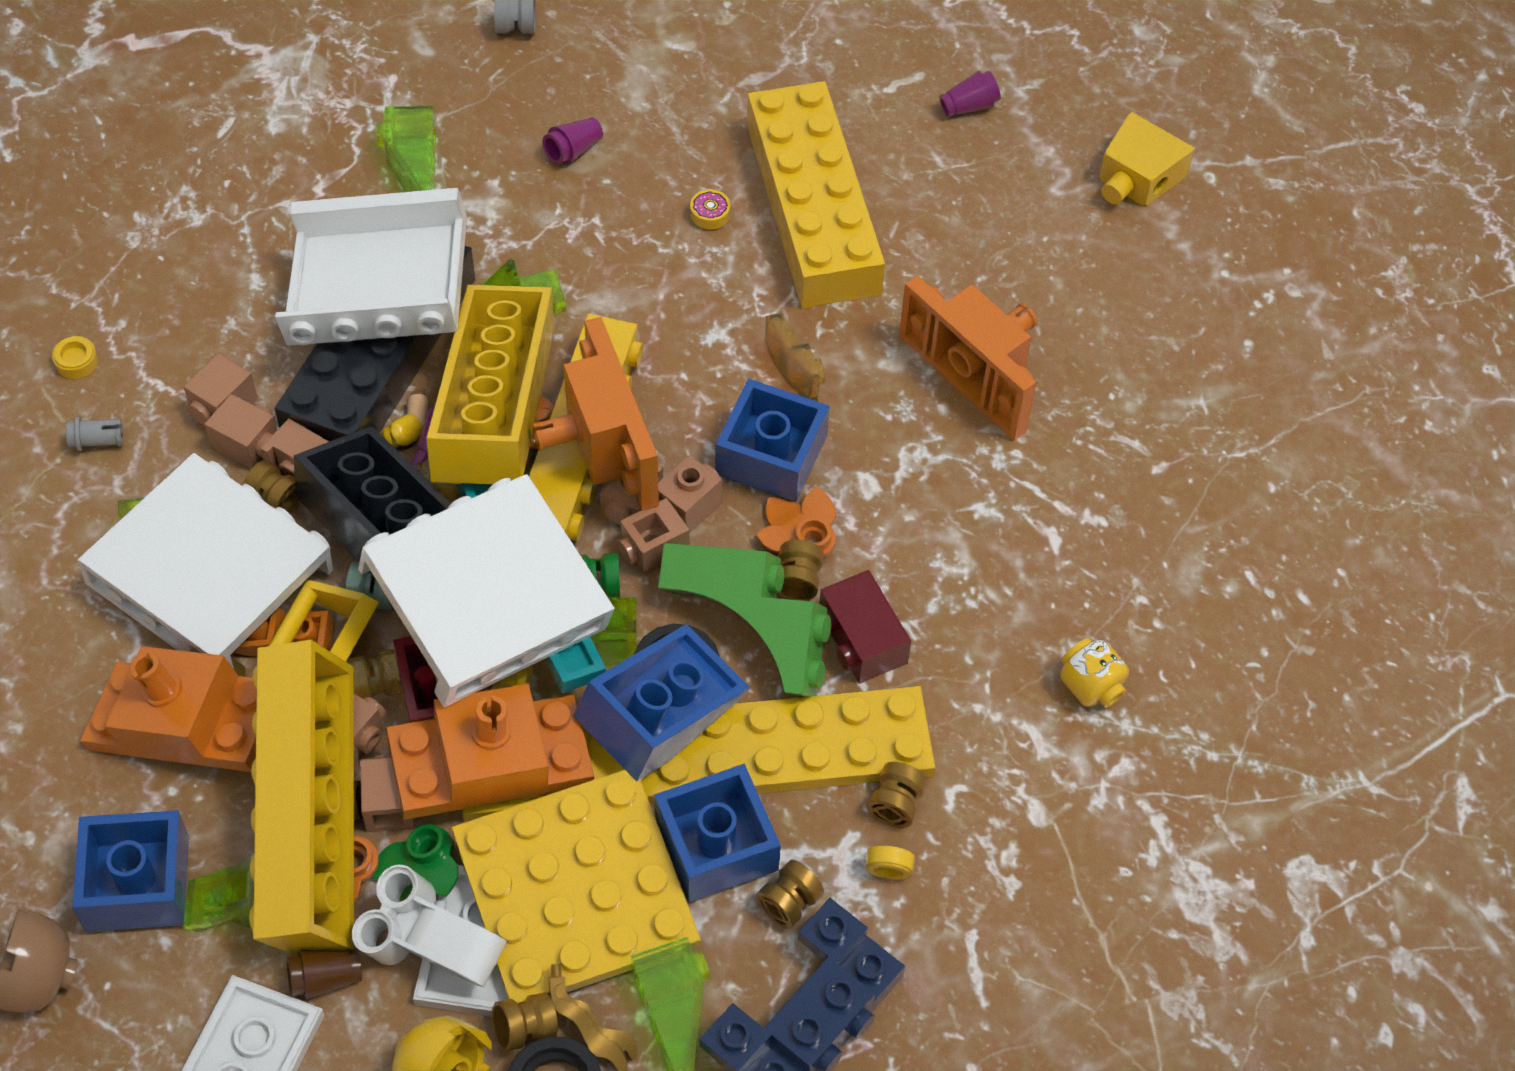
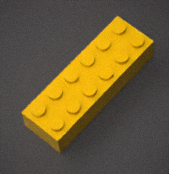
M826 82L748 93L747 128L801 308L882 295L885 262Z
M467 285L458 319V331L454 333L426 438L431 482L495 484L505 478H510L512 481L524 475L533 433L531 423H535L554 334L551 287Z
M313 640L257 648V665L253 670V682L257 690V712L254 713L252 719L253 732L256 737V759L253 761L251 769L252 778L256 785L255 807L251 812V826L255 833V856L252 857L250 863V873L254 882V905L251 907L249 914L253 939L294 955H298L299 950L339 952L354 950V942L352 940V929L354 926V667Z

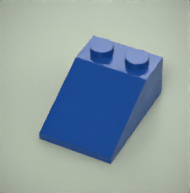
M686 624L589 681L574 713V717L637 782L673 759L747 694L750 687Z

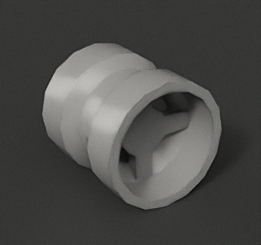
M495 0L494 22L496 34H508L511 30L519 29L523 34H535V0Z

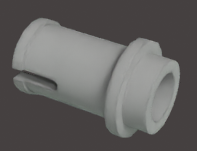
M77 416L75 421L66 422L68 447H76L77 451H83V447L123 446L121 418L82 421L81 417Z

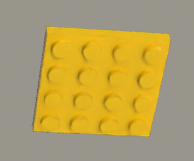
M626 770L452 827L453 836L484 928L507 941L496 964L508 999H513L520 1003L524 1002L527 996L546 992L550 996L548 978L552 977L551 964H561V974L565 976L566 990L570 992L701 946L699 933L641 779L636 782Z

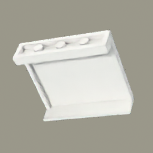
M458 188L291 202L290 216L297 235L286 312H276L275 314L276 321L287 346L425 334L434 335L458 331L467 215Z
M195 453L190 455L78 559L86 585L179 651L222 655L232 668L231 654L318 568L328 575L333 571L330 554L331 548L321 534L313 530L310 532L306 531L296 524L294 518L281 507L273 508L262 500L259 493L248 484L241 486L231 479L224 468L215 461L208 463Z
M527 474L512 481L510 478L502 479L493 484L487 492L474 498L470 496L461 497L450 504L447 510L430 516V514L418 516L406 528L393 534L383 532L372 537L362 548L358 566L361 575L368 571L372 572L438 678L434 693L444 708L605 630L615 609Z

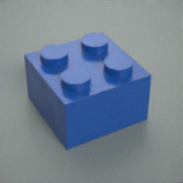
M748 378L715 444V470L721 477L797 502L826 440L830 406Z
M745 763L654 794L655 819L688 902L779 871L781 845Z
M179 810L79 817L72 908L85 932L185 925L189 835Z

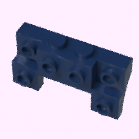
M829 898L798 931L797 939L823 962L764 1028L732 1003L699 1039V1046L726 1071H831L841 1059L843 1051L840 1048L851 1036L856 1040L859 1039L870 1027L875 1018L872 1012L903 978L905 965L867 936L868 927L832 898Z

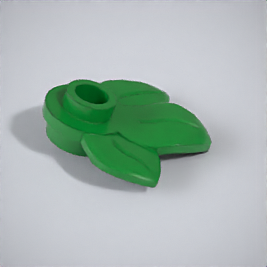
M431 824L419 826L410 833L407 841L392 843L381 851L378 855V868L370 879L378 881L380 875L389 867L399 864L405 865L429 881L436 891V896L447 897L455 887L459 874L458 865L451 857L454 850L453 840L449 833L441 827ZM412 884L405 887L402 891L400 901L405 900L411 894Z

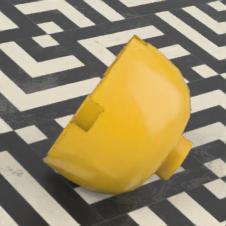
M451 1016L425 1019L412 1028L398 1042L392 1063V1071H489L490 1065L484 1063L483 1060L485 1048L492 1051V1042L485 1031Z

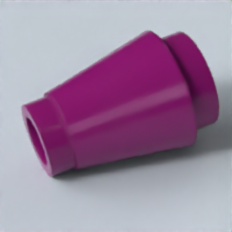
M977 71L946 93L940 95L939 99L945 115L951 117L953 115L993 108L994 102L1001 100V94L997 81L990 71L984 73Z
M594 117L551 127L548 134L544 135L542 140L544 151L553 163L570 164L598 140L602 139L603 129L599 121Z

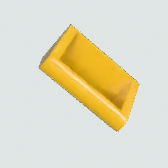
M307 580L268 646L292 643L316 601L348 619L330 650L331 653L346 662L379 602L364 593Z

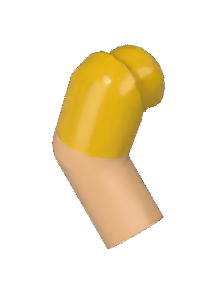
M422 394L409 396L407 399V414L394 420L391 425L383 429L382 436L394 448L400 445H410L420 439L428 414V398Z

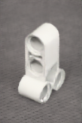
M399 864L384 870L376 885V895L382 905L379 910L366 911L355 921L352 929V940L355 946L361 952L385 965H394L401 962L410 952L484 988L507 941L489 930L435 905L436 891L433 885L410 867ZM412 884L411 894L405 900L400 901L402 891L405 887ZM388 929L387 939L383 944L376 947L379 934Z

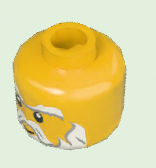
M1090 638L1083 639L1061 658V662L1064 665L1060 671L1061 680L1083 706L1091 707L1101 703L1107 708L1126 693L1127 690L1123 687V684L1129 676V668L1107 641L1096 640L1092 642Z

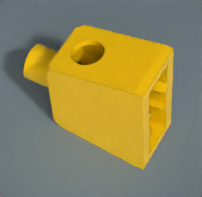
M1131 112L1104 154L1099 175L1101 182L1104 183L1101 188L1102 196L1106 201L1114 205L1120 204L1125 197L1142 206L1149 205L1186 178L1190 170L1195 148Z

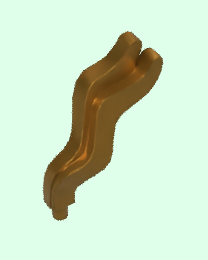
M551 964L552 977L548 978L549 992L556 1012L573 1021L584 1044L594 1056L610 1060L616 1071H627L623 1052L625 1051L630 1059L637 1057V1046L634 1038L628 1032L605 1028L599 1025L586 1002L574 999L568 995L565 986V976L561 974V964Z

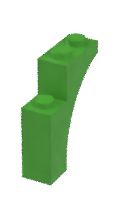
M664 543L658 588L672 594L708 598L734 610L759 633L768 646L779 669L784 692L797 697L817 696V688L823 686L825 679L824 661H821L823 642H827L830 636V616L827 615V608L818 603L776 598L777 592L782 590L784 584V568L780 565L781 558L767 551Z

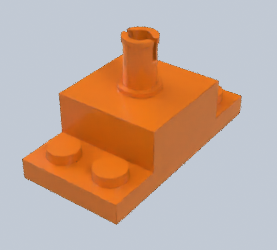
M918 275L905 283L899 336L1013 441L1017 440L1027 432L1037 383L1026 369L1031 336L1026 331L1037 325L1035 313L1030 308L1022 314L1028 305L1021 303L1008 314H1005L973 284L946 301L936 287L928 285Z
M602 317L584 321L585 340L579 341L583 359L563 364L567 415L539 423H531L535 443H538L537 448L541 451L548 447L577 440L594 485L622 478L628 496L636 495L642 511L658 507V455Z
M141 646L137 656L131 663L116 662L80 742L89 751L251 772L252 763L256 759V737L253 732L252 719L254 713L257 712V690L254 686L253 678L238 676L222 655Z
M528 683L476 692L445 708L439 699H435L434 719L386 727L403 819L407 820L554 793L594 780L595 776L583 728L574 717L577 709L574 694L533 701Z

